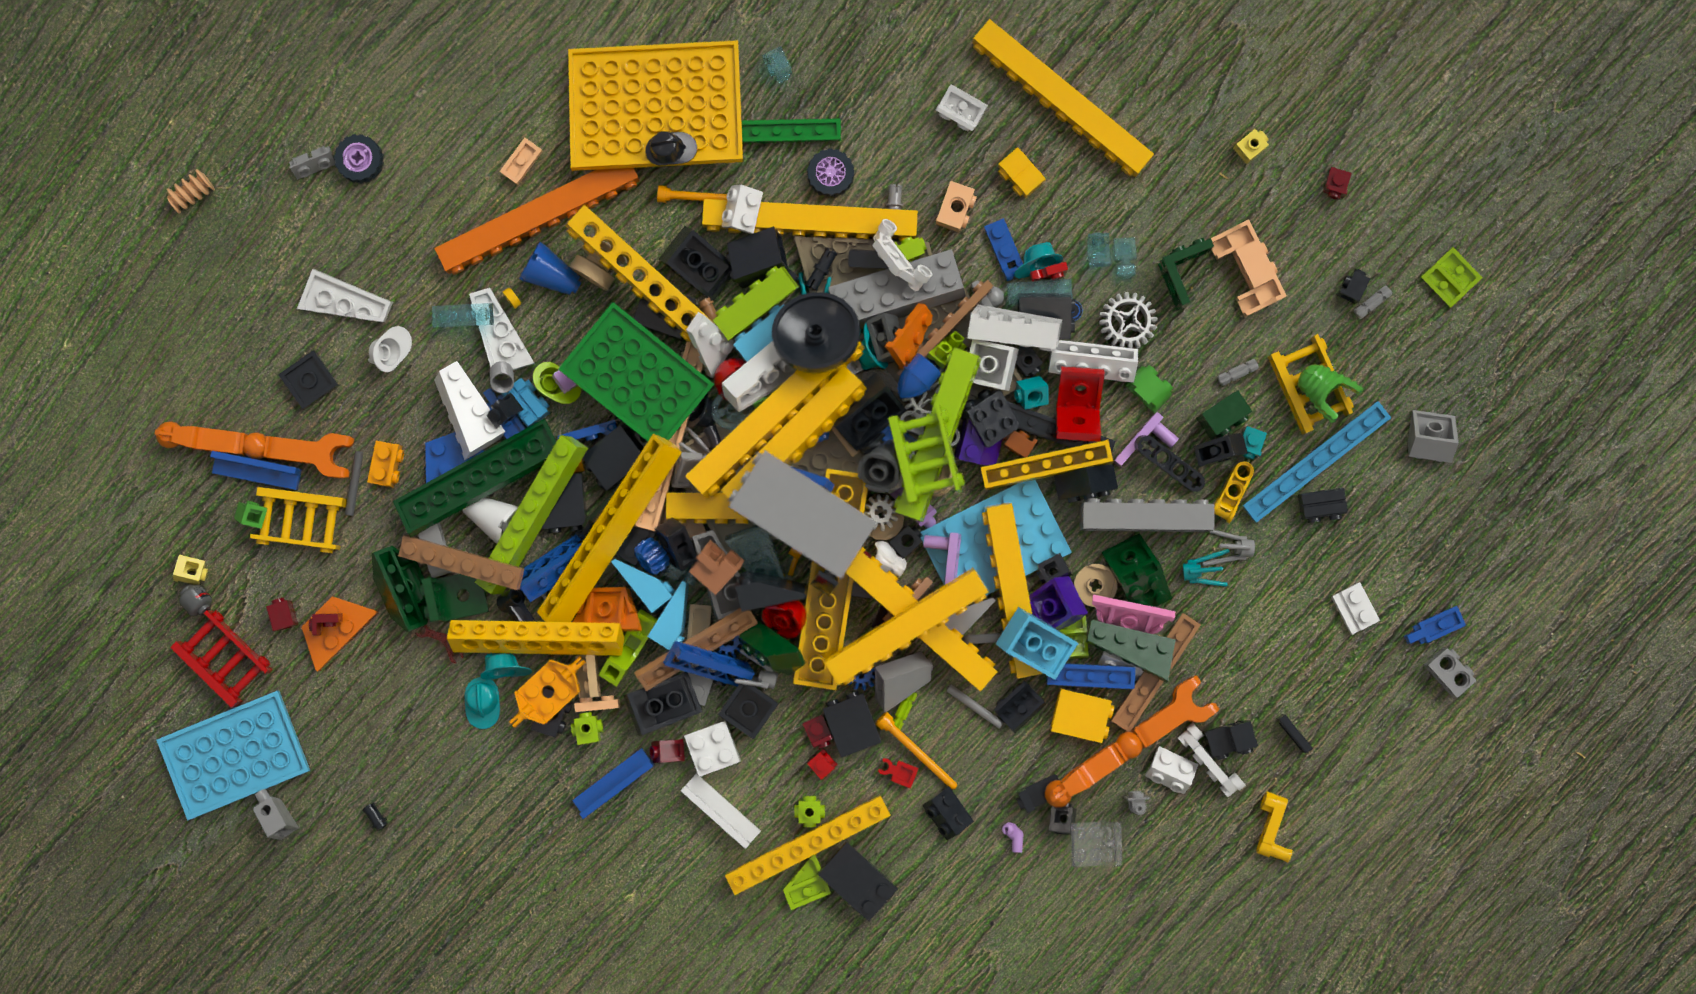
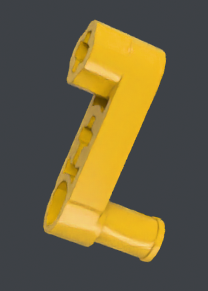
M1266 791L1262 798L1260 809L1269 812L1261 833L1256 853L1268 858L1272 856L1288 863L1293 850L1277 845L1274 841L1288 799Z

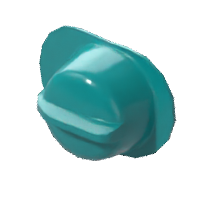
M1050 242L1033 245L1026 250L1024 264L1015 271L1014 276L1019 279L1029 277L1032 271L1062 263L1063 257L1055 253Z
M866 322L864 326V339L861 341L865 349L859 358L861 368L868 370L879 366L885 369L888 367V363L877 360Z
M490 653L485 656V671L480 674V678L490 680L502 677L530 675L532 670L519 666L515 656L511 653Z
M475 678L469 682L465 689L467 720L476 728H490L499 719V691L497 685L491 679Z

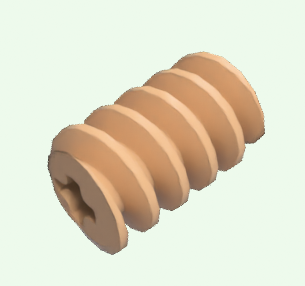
M198 169L195 170L197 177L191 174L188 175L189 182L183 178L181 179L182 187L175 183L174 192L167 188V199L179 214L181 213L180 206L184 209L188 208L187 201L190 204H195L194 197L201 200L203 198L201 192L209 195V188L215 191L210 180Z

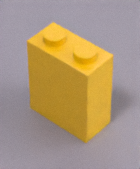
M1059 688L1050 731L1102 743L1103 739H1107L1109 727L1106 725L1108 718H1112L1114 706L1111 705L1112 701Z

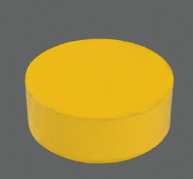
M511 288L502 291L514 309L521 305L520 300Z

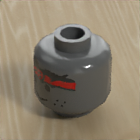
M190 584L180 592L179 603L190 616H203L206 610L211 609L212 597L203 586Z

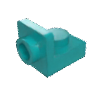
M1246 426L1243 437L1248 454L1242 456L1254 460V457H1260L1267 433Z

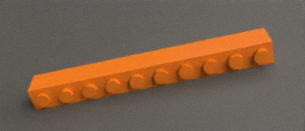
M634 168L594 170L434 249L445 271L448 274H458L469 264H479L484 260V257L490 254L495 256L503 251L502 248L508 245L511 247L516 246L522 242L521 239L527 236L534 237L540 234L541 229L547 226L549 228L555 227L561 223L560 220L566 217L568 219L572 218L583 205L592 209L599 205V201L605 198L610 200L618 195L617 192L623 189L628 191L635 188L637 183L640 182Z

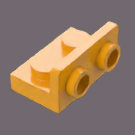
M381 441L375 442L367 483L394 488L400 477V471L397 470L399 462L402 463L404 458L403 446Z

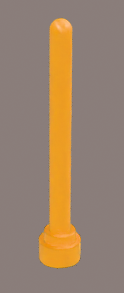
M658 185L657 202L666 203L670 199L704 201V199L727 200V194L673 191L671 188H667V186Z
M888 712L881 715L875 723L877 727L881 730L889 731L952 790L957 788V783L894 725L893 717Z

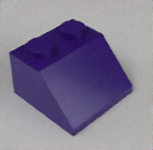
M964 419L954 456L960 460L989 466L996 464L1003 439L991 447H985L970 419Z
M1069 576L1053 578L1029 595L1032 615L1058 631L1074 624L1088 614Z

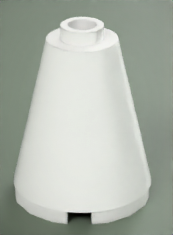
M485 497L463 509V513L497 544L517 511L518 506Z

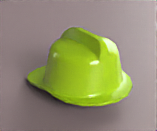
M552 362L539 364L533 372V383L541 395L561 404H570L580 397L581 388L579 386L564 394L553 379L552 375L559 371L558 368L560 366Z

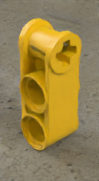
M1244 461L1234 465L1219 497L1214 503V514L1225 519L1229 524L1254 473V469L1249 462ZM1239 466L1247 469V476L1245 478L1238 475L1237 470ZM1230 485L1237 487L1238 495L1236 497L1229 495L1228 488Z

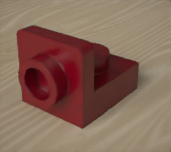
M1331 167L1323 193L1328 194L1329 198L1335 200L1344 198L1348 193L1347 187L1352 173Z
M343 613L312 614V618L309 619V631H312V636H321V623H323V627H336V622H343Z
M823 715L802 723L813 748L818 746V749L830 745L829 740L833 739Z
M683 739L651 742L652 746L649 752L653 763L685 761Z

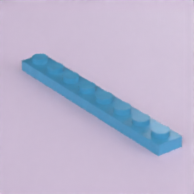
M1379 401L1375 402L1242 505V507L1251 519L1257 523L1391 419V416Z

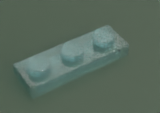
M1071 279L1007 283L1008 305H1018V293H1070L1073 299Z
M493 303L432 306L433 328L494 325Z

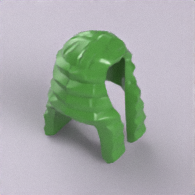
M1313 364L1306 367L1298 379V387L1301 391L1305 392L1306 397L1310 398V402L1314 403V407L1318 409V412L1325 419H1328L1330 423H1334L1338 417V414L1325 402L1333 390L1344 387L1357 395L1363 392V387L1358 385L1356 381H1351L1349 377L1337 374L1336 371H1331L1329 367H1324L1323 365Z

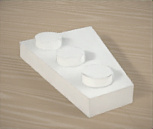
M698 312L686 331L694 348L699 352V359L706 368V375L713 378L717 367L724 362L732 351L735 341H728L712 321Z

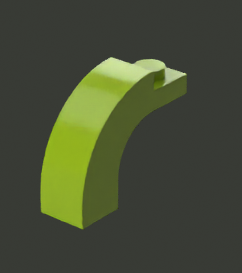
M642 609L637 613L642 630L627 631L624 636L622 656L611 655L599 673V676L616 687L626 676L650 639L647 636L658 620Z

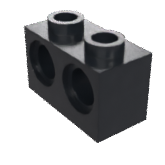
M672 517L655 528L661 546L667 552L671 565L683 571L698 561L687 529L683 524Z

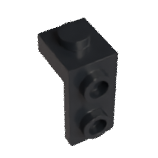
M1053 774L1017 791L1019 797L1016 798L1020 809H1025L1029 813L1035 810V807L1047 802L1045 798L1046 786L1054 780H1059L1057 775Z

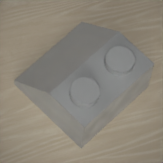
M1412 410L1408 436L1409 457L1452 463L1459 444L1455 416Z

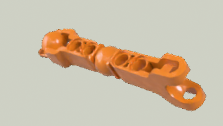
M172 421L162 423L155 430L158 443L165 448H175L178 445H182L196 450L246 455L251 459H261L264 457L267 459L313 464L323 475L332 478L347 479L350 474L348 469L336 466L333 462V454L338 448L352 447L354 444V438L346 435L329 433L319 441L312 442L265 436L259 432L246 434L196 426H180Z
M1197 675L1191 676L1178 684L1173 690L1171 703L1137 725L1131 732L1122 733L1116 742L1111 743L1072 769L1061 780L1050 782L1045 789L1046 801L1056 808L1066 806L1073 795L1088 789L1128 761V759L1138 757L1143 748H1147L1185 721L1193 723L1204 722L1217 713L1219 707L1216 703H1209L1203 707H1198L1193 703L1191 698L1192 692L1201 683Z

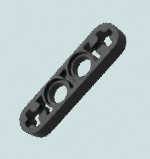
M1141 435L1136 439L1134 445L1136 451L1186 489L1198 492L1204 488L1205 478L1203 475L1153 437ZM1143 441H1148L1147 444L1151 448H1154V450L1150 451L1145 448L1143 449V445L1141 443ZM1161 451H1164L1167 455V459L1163 463L1157 461V455ZM1176 464H1181L1183 467L1180 475H1175L1173 472ZM1189 475L1195 478L1198 484L1196 486L1192 485V482L1185 477Z

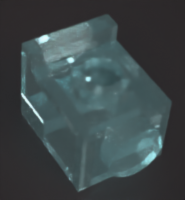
M781 46L762 55L763 63H769L766 67L770 76H775L779 83L788 80L790 75L793 74L792 67Z

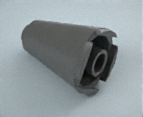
M893 439L887 440L866 454L858 464L857 472L859 479H862L866 484L865 486L874 492H888L900 480L901 469Z

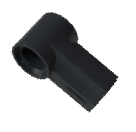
M510 589L497 597L496 603L498 608L502 612L508 613L513 621L536 622L524 604L525 596L521 589Z

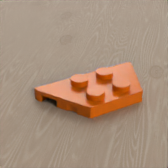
M626 587L593 588L573 622L620 623L622 631L642 630L630 589Z
M332 596L315 614L343 613V622H336V627H323V623H321V636H312V631H309V620L302 626L317 672L378 613L376 610Z

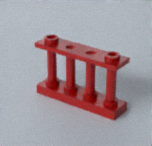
M206 610L204 614L209 620L188 642L176 641L170 648L231 708H236L243 702L239 698L240 692L261 670L264 673H271L273 671L269 667L271 663L264 656L261 655L259 657L223 621L225 618L217 610L214 612ZM217 626L225 635L203 657L200 656L198 658L193 653L194 647ZM232 641L240 650L218 672H213L208 667L210 665L209 662ZM247 655L255 665L234 687L231 686L229 688L224 683V678Z

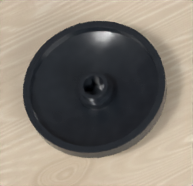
M812 292L793 298L779 310L772 326V339L777 354L787 365L802 372L821 373L839 367L853 355L860 339V326L854 309L845 300L829 293Z

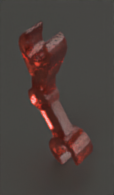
M428 625L423 626L426 629L425 634L421 635L415 632L418 637L424 638L428 636L442 642L447 650L450 661L457 663L453 658L455 652L452 651L446 633L431 630ZM458 652L460 656L464 658V653Z

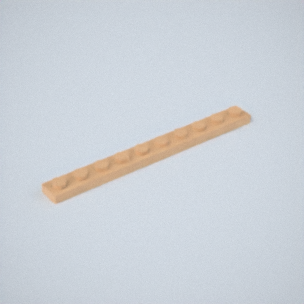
M691 341L687 342L682 358L702 373L704 364L700 362L699 352L694 348ZM689 416L669 440L679 449L681 448L679 443L683 441ZM675 464L637 520L636 527L656 532L655 528L660 523L666 501V493L669 491Z

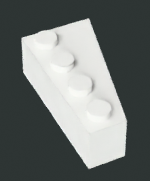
M977 305L971 313L967 338L1017 344L1022 347L1033 346L1039 347V349L1044 351H1052V349L1057 348L1059 343L1062 320Z
M772 341L722 382L724 397L740 412L775 391L796 369L787 365L779 357Z
M457 361L440 370L434 381L442 402L448 411L450 423L453 424L456 439L463 451L464 460L499 441L505 430L502 426L496 429L486 415L490 408Z

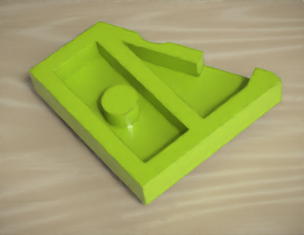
M816 854L810 857L783 889L791 910L831 894L829 885L817 874L822 868Z

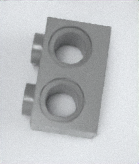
M1442 648L1424 666L1452 698H1458L1476 682V679L1473 677L1474 672L1467 665L1463 666L1461 664L1459 655L1453 649ZM1443 657L1449 662L1446 669H1442L1440 666V660ZM1457 674H1461L1463 677V682L1459 686L1454 681Z

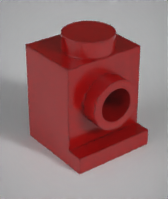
M824 748L807 762L821 780L838 765Z

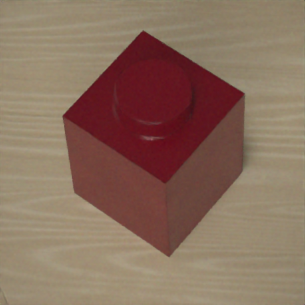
M284 597L271 601L272 605L266 606L273 631H281L299 625L292 600H285Z

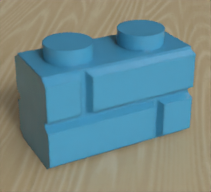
M520 378L514 383L513 388L509 392L501 394L503 397L510 392L524 409L518 416L527 427H530L549 415L550 412L547 410L549 404L542 396L538 398L535 395L534 391L536 388L529 379L525 382L524 379Z

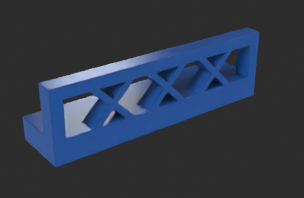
M216 451L211 452L210 457L215 458L212 469L213 474L298 490L302 469Z
M574 535L525 567L523 577L528 574L530 576L521 581L520 588L530 602L554 587L582 542L578 544L581 541L579 537Z
M674 641L663 662L665 666L737 687L739 684L735 683V679L742 680L744 678L752 680L755 674L748 662L678 641ZM675 655L678 659H680V661L678 662L672 660ZM690 663L697 664L699 666L692 667ZM709 668L717 671L712 673L709 671ZM727 674H731L736 677L735 679L729 678Z
M1066 663L1056 680L1046 676L1047 685L1134 689L1136 667Z
M643 748L572 800L580 810V816L583 819L655 766Z

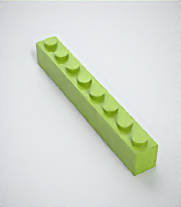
M954 348L953 353L949 352L946 364L948 367L946 372H942L938 385L941 386L939 392L935 393L932 398L931 405L933 408L931 414L928 413L926 415L937 414L935 405L938 404L942 409L947 410L949 422H946L951 443L982 360L978 355ZM939 422L926 425L924 433L919 435L917 441L942 435ZM944 443L917 450L916 455H912L910 462L917 464L947 456ZM943 466L918 472L914 476L915 483L923 485L938 481ZM902 482L904 489L902 495H898L894 508L897 509L895 512L923 523L934 491L922 494L919 497L920 503L911 505L908 502L904 482Z
M560 435L491 553L490 559L519 567L588 447L571 436ZM480 579L475 581L477 585L490 594H503L507 588Z

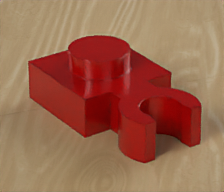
M1062 262L1045 267L1044 269L1032 271L1030 273L1032 282L1050 277L1052 280L1065 277L1064 274L1068 271L1067 263Z
M883 758L882 761L888 763L889 767L887 770L878 769V772L882 775L892 774L891 781L911 789L919 768L898 760L895 766L891 760Z

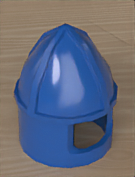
M917 353L908 366L903 367L898 382L899 397L913 398L929 391L930 387L941 376V372L929 360Z

